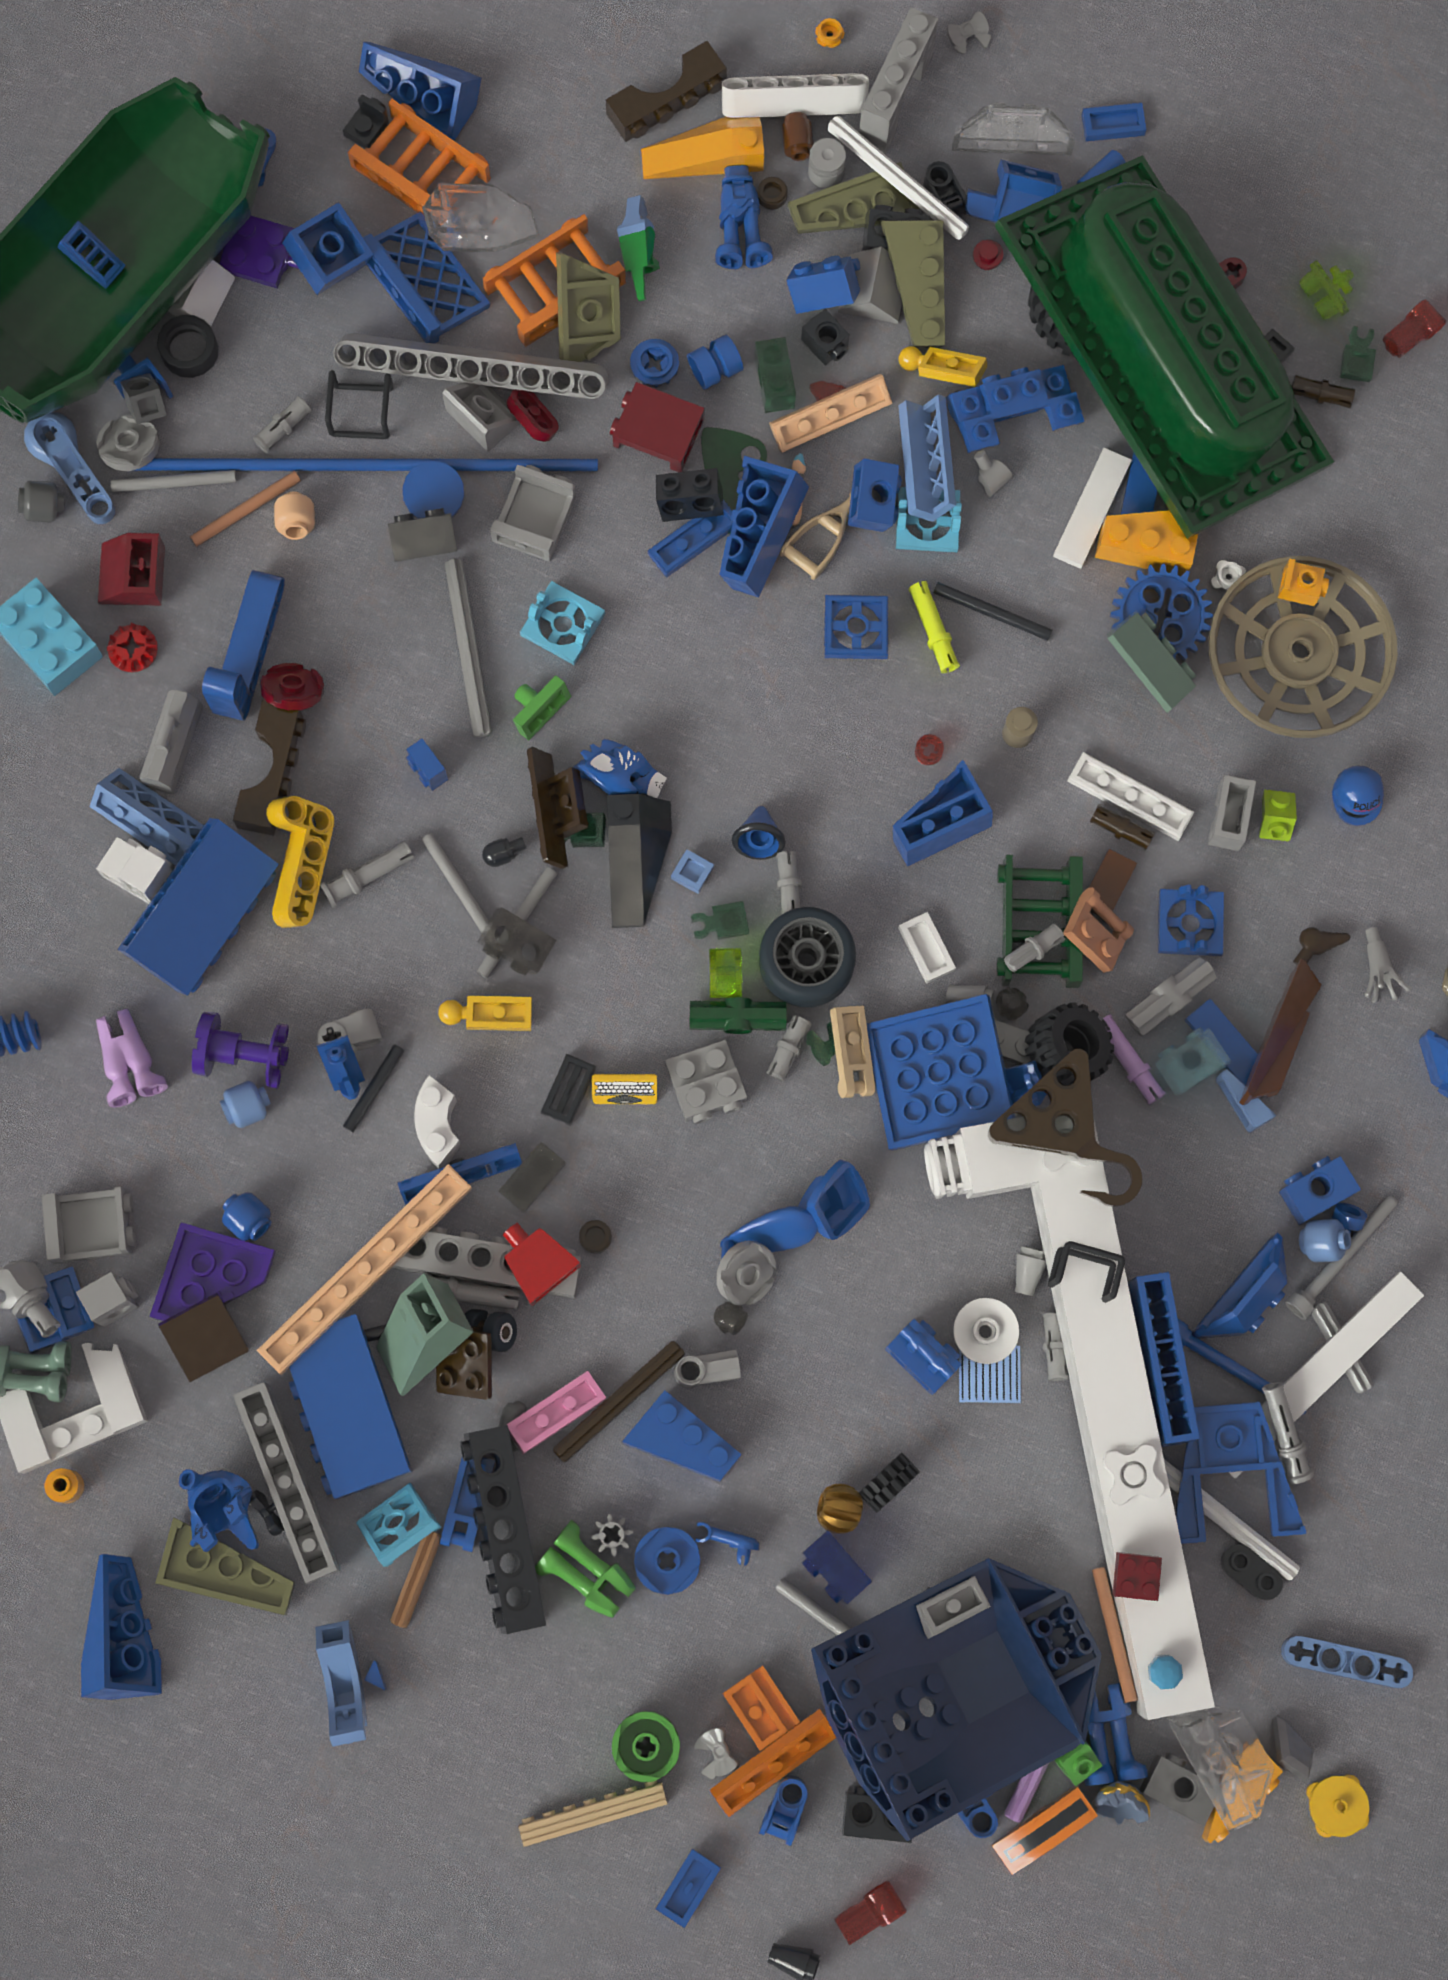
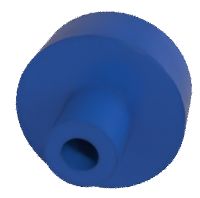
M1338 1203L1335 1206L1332 1219L1340 1221L1344 1229L1351 1233V1230L1359 1231L1363 1229L1367 1214L1355 1205Z

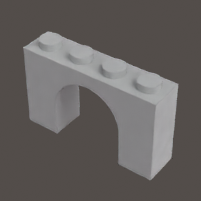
M910 7L861 111L859 133L885 155L897 132L899 114L912 78L919 81L922 80L933 57L938 18Z

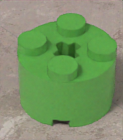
M639 1711L626 1717L616 1729L612 1740V1755L616 1765L628 1778L639 1782H653L667 1775L675 1766L680 1753V1739L675 1726L667 1717L654 1711ZM645 1736L650 1737L652 1744H656V1749L650 1750L647 1756L642 1755V1749L636 1747V1743L642 1742Z

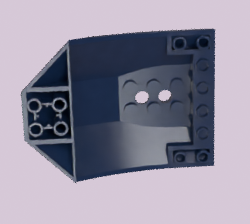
M990 1558L811 1649L827 1720L859 1784L906 1841L913 1839L1005 1786L1074 1750L1080 1744L1084 1745L1102 1656L1070 1593ZM975 1576L991 1607L927 1639L916 1606ZM922 1698L930 1700L933 1704L934 1712L931 1717H926L920 1712L919 1702ZM895 1713L904 1719L905 1728L903 1731L898 1730L893 1723Z

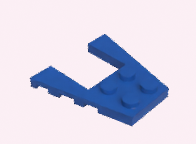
M1260 1402L1194 1407L1200 1439L1187 1442L1185 1447L1175 1512L1181 1544L1206 1542L1200 1474L1265 1469L1271 1536L1307 1534Z

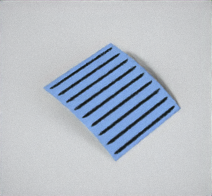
M1016 1345L1009 1356L993 1364L974 1362L964 1356L959 1350V1362L962 1364L959 1367V1402L1021 1403L1020 1346Z

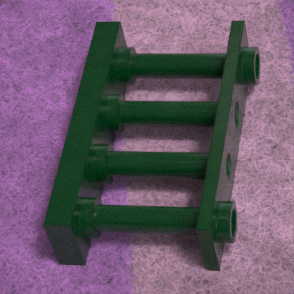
M1006 854L1003 864H998L997 882L1003 883L1002 957H997L996 967L997 976H1002V986H1009L1012 974L1060 975L1061 978H1066V988H1079L1083 982V953L1065 935L1063 936L1065 941L1060 944L1061 947H1066V959H1061V962L1030 961L1017 971L1012 972L1005 964L1004 958L1012 953V942L1025 943L1027 937H1034L1043 931L1012 930V911L1061 913V916H1066L1067 926L1079 897L1083 893V857L1070 856L1066 866H1062L1061 869L1013 868V855ZM1013 880L1061 882V885H1066V897H1061V900L1012 899Z

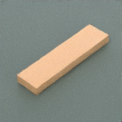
M878 374L769 422L779 451L783 453L893 403L883 375Z

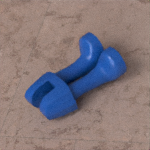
M1120 1683L1107 1685L1108 1703L1110 1705V1710L1099 1712V1702L1096 1692L1094 1693L1088 1732L1091 1749L1103 1766L1084 1780L1085 1786L1115 1782L1107 1750L1104 1723H1110L1117 1780L1128 1781L1148 1777L1145 1764L1136 1761L1131 1751L1126 1717L1132 1714L1130 1704L1124 1701Z

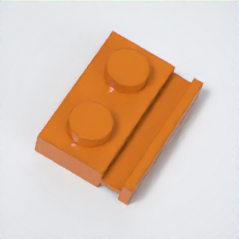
M763 1665L722 1693L760 1751L801 1723Z

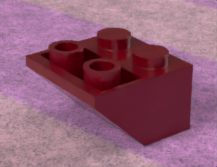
M125 533L102 543L98 604L162 605L165 545L159 533Z

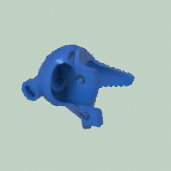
M186 1469L180 1474L179 1485L182 1489L188 1490V1507L191 1511L192 1530L190 1545L192 1547L199 1544L203 1551L208 1552L218 1542L215 1534L225 1529L231 1530L247 1548L253 1550L259 1547L257 1536L248 1515L252 1488L246 1480L234 1473L223 1470L198 1474L196 1471Z

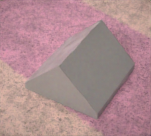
M883 247L850 254L851 259L858 258L860 262V270L855 271L860 292L853 304L839 306L838 312L898 324L902 299L897 288L896 276L888 251Z
M461 383L447 387L442 392L446 411L487 451L492 449L520 423L512 415L506 402L489 386Z

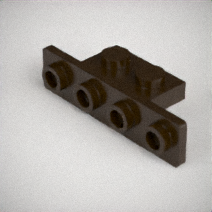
M531 747L527 749L528 769L531 777L536 825L539 832L540 853L544 863L564 869L568 867L564 839L588 827L580 770L570 767L555 775L552 755Z

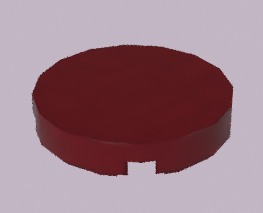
M299 663L275 665L267 670L265 676L262 675L261 696L267 703L276 708L285 710L307 709L320 702L324 694L323 677L313 668H311V671L303 669V665Z

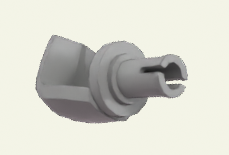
M23 1260L11 1261L4 1265L0 1270V1293L3 1291L6 1293V1300L0 1303V1308L12 1309V1313L18 1319L29 1317L44 1338L54 1334L58 1330L57 1328L61 1326L59 1321L55 1319L45 1306L49 1298V1293L46 1290L48 1286L37 1265Z

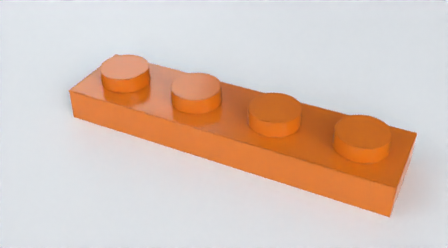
M818 1709L711 1788L710 1792L727 1816L733 1815L833 1741L836 1736L827 1718Z

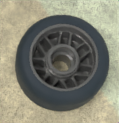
M815 907L795 908L777 917L765 931L760 944L759 968L766 986L780 1000L797 1007L821 1006L838 997L852 978L856 963L855 943L847 926L834 914ZM802 954H810L815 958L816 962L812 966H804L799 963L798 957Z

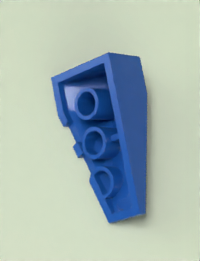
M108 1554L99 1555L81 1661V1697L114 1700L162 1694L161 1658L158 1649H153L148 1632L152 1627L149 1618H144L140 1604L142 1593L131 1557Z

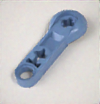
M56 411L28 422L24 430V442L28 451L37 459L56 469L87 516L94 523L106 524L110 522L115 515L114 504L79 454L77 434L73 423L64 414ZM49 431H51L56 438L52 442H49V440L45 436V434ZM83 479L87 482L93 493L88 497L84 489L79 487V480ZM97 502H106L108 510L103 515H95L92 513L93 505Z

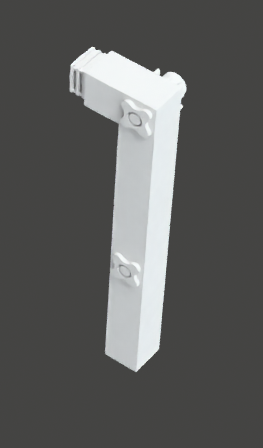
M1060 1116L1055 1120V1127L1059 1132L1069 1133L1072 1131L1073 1124L1068 1117ZM1023 1117L1007 1120L1009 1128L1013 1131H1021L1025 1128ZM994 1122L960 1128L948 1140L947 1137H941L937 1142L935 1139H930L925 1144L926 1170L932 1193L936 1199H941L945 1194H947V1197H951L957 1192L958 1195L966 1194V1198L970 1199L1031 1187L1049 1277L1057 1249L1064 1247L1068 1241L1122 1255L1112 1207L1080 1194L1082 1190L1106 1192L1109 1194L1103 1162L1081 1160L1070 1155L993 1144L988 1138V1130ZM1094 1122L1095 1139H1096L1097 1143L1099 1144L1098 1136H1097V1132H1096V1127H1095V1122ZM1068 1255L1062 1281L1051 1288L1112 1592L1116 1552L1159 1556L1162 1558L1158 1601L1115 1597L1113 1595L1118 1622L1138 1701L1135 1702L1138 1715L1151 1720L1212 1708L1215 1705L1125 1268L1123 1269L1116 1298L1104 1303L1102 1302V1294L1110 1266ZM1112 1260V1261H1114V1262L1116 1263V1269H1117L1118 1261ZM1170 1655L1182 1665L1183 1679L1175 1688L1162 1690L1149 1680L1148 1665L1155 1656Z

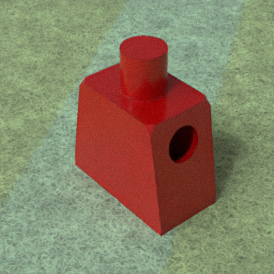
M517 1222L503 1233L505 1239L514 1248L504 1258L532 1306L581 1267L580 1262L541 1228L529 1236Z

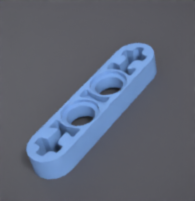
M1291 1636L1283 1642L1281 1647L1283 1659L1295 1667L1391 1688L1406 1687L1413 1678L1411 1664L1400 1657L1304 1636ZM1299 1641L1301 1642L1300 1646L1302 1649L1314 1651L1313 1644L1318 1645L1314 1654L1315 1665L1310 1664L1313 1658L1308 1656H1299L1298 1661L1294 1660L1295 1655L1289 1653L1290 1646H1296ZM1332 1648L1339 1655V1663L1334 1668H1328L1322 1662V1654L1326 1649ZM1362 1655L1368 1657L1372 1662L1371 1672L1365 1676L1360 1675L1355 1669V1661ZM1379 1659L1384 1660L1381 1665L1382 1667L1395 1668L1396 1663H1398L1399 1669L1404 1671V1677L1397 1678V1681L1394 1682V1676L1380 1673L1381 1679H1376L1380 1671Z

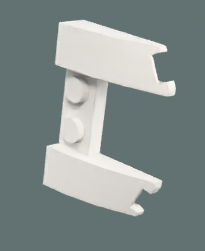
M93 1343L82 1344L101 1401L100 1405L43 1428L29 1391L8 1389L3 1397L0 1396V1420L18 1473L25 1474L148 1422L119 1345L113 1344L112 1351L93 1350ZM17 1371L15 1374H22V1371Z

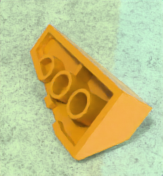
M725 116L642 148L643 179L725 174L724 169L727 166L746 165L749 168V172L763 171L764 144L760 117L730 118Z

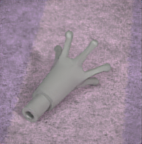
M1369 928L1365 933L1368 940L1367 952L1370 977L1364 996L1366 998L1370 997L1374 986L1371 1002L1377 1003L1379 988L1382 989L1385 982L1389 988L1392 1000H1397L1398 995H1396L1392 984L1393 978L1406 991H1411L1412 988L1405 983L1393 967L1385 943L1380 938L1378 928Z

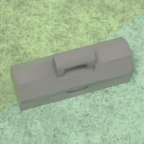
M179 690L168 691L139 778L145 786L174 794L203 708L198 698Z

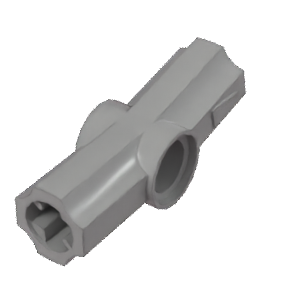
M1201 957L1192 961L1176 976L1171 975L1150 992L1151 995L1129 1011L1125 1015L1129 1024L1141 1037L1149 1033L1168 1016L1172 1017L1193 1000V996L1217 978L1214 968Z

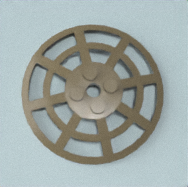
M1290 556L1273 559L1243 574L1230 586L1220 600L1211 621L1208 637L1209 659L1212 672L1220 690L1230 704L1257 726L1276 734L1294 738H1317L1333 735L1363 720L1378 705L1387 692L1395 673L1398 657L1394 623L1385 603L1377 592L1362 577L1347 567L1330 560L1312 556ZM1289 558L1295 559L1297 563L1325 569L1324 574L1333 577L1325 597H1320L1317 601L1319 604L1313 615L1293 614L1290 601L1277 598L1282 571ZM1270 574L1274 593L1259 600L1248 610L1246 615L1230 604L1235 596L1247 585ZM1344 583L1353 588L1367 602L1375 613L1378 622L1360 628L1351 612L1335 600ZM1277 603L1281 619L1276 621L1270 629L1254 620L1262 610ZM1330 609L1343 620L1350 632L1335 636L1332 629L1324 622ZM1226 616L1239 625L1235 639L1236 661L1219 664L1217 637L1222 618ZM1247 631L1263 640L1262 656L1245 659L1244 642ZM1383 634L1385 663L1380 682H1376L1361 676L1366 660L1364 640ZM1296 644L1305 646L1308 650V656L1305 658L1296 657L1292 652V646ZM1354 644L1355 663L1351 672L1336 665L1339 648ZM1266 668L1268 673L1276 680L1269 694L1255 682L1250 671ZM1240 674L1250 691L1265 702L1258 716L1250 712L1236 699L1223 676ZM1328 676L1346 683L1337 694L1324 701L1317 687ZM1287 687L1304 689L1310 704L1295 705L1283 702L1281 698ZM1355 687L1373 694L1356 714L1343 722L1333 724L1327 709L1343 701ZM1275 709L1294 714L1314 713L1321 729L1293 730L1269 723V720Z

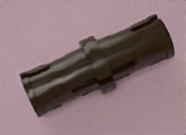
M1295 375L1291 386L1294 395L1317 400L1316 403L1319 404L1327 402L1351 408L1355 396V389L1330 384L1329 380L1326 379L1318 381Z
M1098 804L1090 820V823H1094L1114 833L1115 838L1120 840L1122 837L1144 848V850H1147L1156 833L1131 821L1130 816L1125 814L1123 817L1103 807L1101 804Z

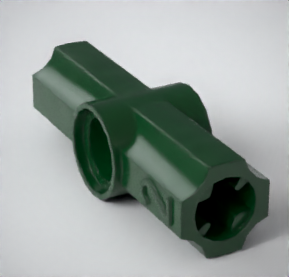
M731 997L723 1001H690L689 1030H723L727 1034H748L752 1030L786 1031V1002H756L744 997Z

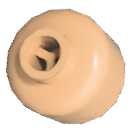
M295 491L288 492L279 497L274 504V524L277 531L291 540L302 539L311 533L315 527V510L312 500L306 495Z

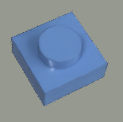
M686 849L673 871L671 879L699 894L714 869V864Z

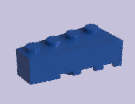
M744 456L742 463L744 468L742 480L738 482L736 491L739 494L736 510L732 511L730 520L733 523L731 534L726 540L719 575L733 590L759 598L809 486L795 470Z

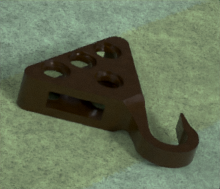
M1082 1049L1071 1051L1003 1113L988 1130V1138L993 1144L1070 1155L1076 1159L1110 1162L1124 1166L1131 1178L1130 1186L1125 1193L1110 1195L1106 1192L1082 1190L1080 1194L1096 1199L1106 1206L1117 1207L1125 1205L1132 1201L1141 1189L1143 1179L1138 1163L1127 1154L1101 1147L1095 1139L1088 1054ZM1062 1069L1071 1071L1074 1075V1083L1070 1086L1061 1085L1057 1081V1072ZM1041 1091L1049 1096L1050 1104L1047 1108L1040 1109L1033 1104L1032 1095L1035 1092ZM1012 1114L1021 1115L1025 1120V1128L1021 1131H1013L1007 1124V1118ZM1060 1116L1068 1117L1073 1124L1072 1131L1069 1133L1059 1132L1055 1127L1056 1118Z

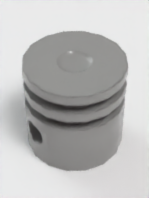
M823 138L815 142L810 149L808 175L810 180L820 188H829L837 185L844 176L846 152L844 146L839 141L833 138Z

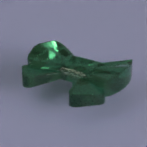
M831 1022L827 1024L829 1040L826 1042L813 1030L807 1033L806 1044L811 1046L814 1057L823 1066H827L832 1056L836 1054Z

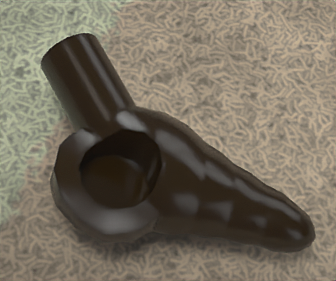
M1315 927L1306 928L1299 936V942L1303 948L1293 960V963L1297 965L1300 959H1304L1308 963L1313 955H1321L1338 945H1342L1349 941L1351 936L1348 933L1320 931Z

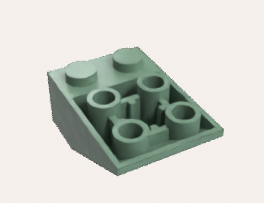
M423 1273L400 1295L376 1348L400 1395L404 1396L473 1333V1330L449 1285Z

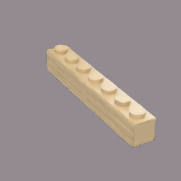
M657 1780L644 1783L645 1787L637 1789L636 1786L624 1789L625 1793L620 1795L612 1792L604 1795V1799L596 1801L595 1798L583 1801V1806L576 1807L575 1804L563 1807L562 1812L556 1814L555 1810L542 1813L543 1817L535 1819L534 1816L522 1819V1824L518 1825L523 1847L667 1805L662 1782L657 1783Z

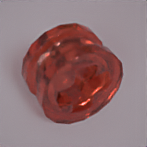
M932 734L920 737L915 747V757L923 765L929 766L938 763L942 758L944 750L943 742L939 737ZM931 743L935 745L934 751L938 753H931L929 756H925L923 754L925 749H922L921 746L927 747Z

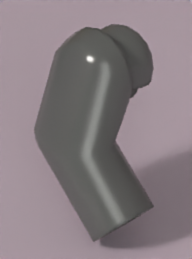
M520 1401L508 1403L503 1408L498 1427L507 1425L527 1411L526 1406ZM510 1436L512 1450L515 1452L519 1448Z

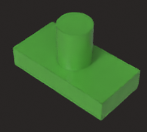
M555 675L539 693L527 684L521 685L515 693V699L525 707L513 719V722L519 733L528 741L572 697L565 682Z

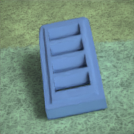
M1227 1069L1216 1077L1215 1081L1247 1132L1251 1133L1276 1117L1274 1112L1259 1098L1252 1099L1246 1105L1239 1104L1245 1085Z

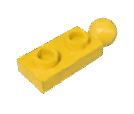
M908 346L901 350L898 357L899 364L903 369L907 371L918 369L919 376L972 387L977 386L987 369L986 357L929 347L926 354L922 355L918 348Z
M467 996V1006H462L456 1000H446L440 1005L438 1015L440 1020L447 1025H455L462 1019H466L467 1030L531 1031L532 997Z

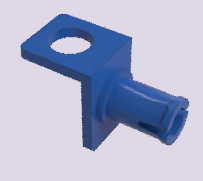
M129 355L118 368L121 375L114 379V384L124 399L120 382L147 373L151 374L169 399L174 397L167 382L148 357L137 364Z

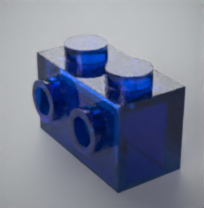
M828 1530L801 1553L805 1558L802 1562L803 1566L814 1578L820 1575L828 1584L824 1590L836 1603L842 1600L845 1605L848 1604L872 1583L871 1579Z

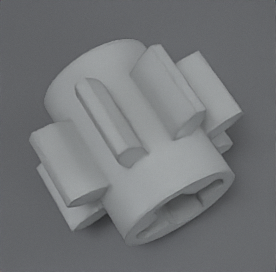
M608 1514V1523L603 1525L598 1521L595 1522L596 1526L600 1528V1532L591 1536V1539H600L603 1543L598 1550L600 1553L608 1547L611 1548L613 1556H616V1548L620 1545L626 1549L629 1548L624 1539L625 1536L632 1535L633 1531H624L622 1528L626 1521L625 1518L616 1523L613 1522L612 1515ZM615 1526L619 1527L618 1535L621 1538L618 1543L611 1541L607 1544L605 1542L607 1536L603 1533L607 1527L611 1530Z

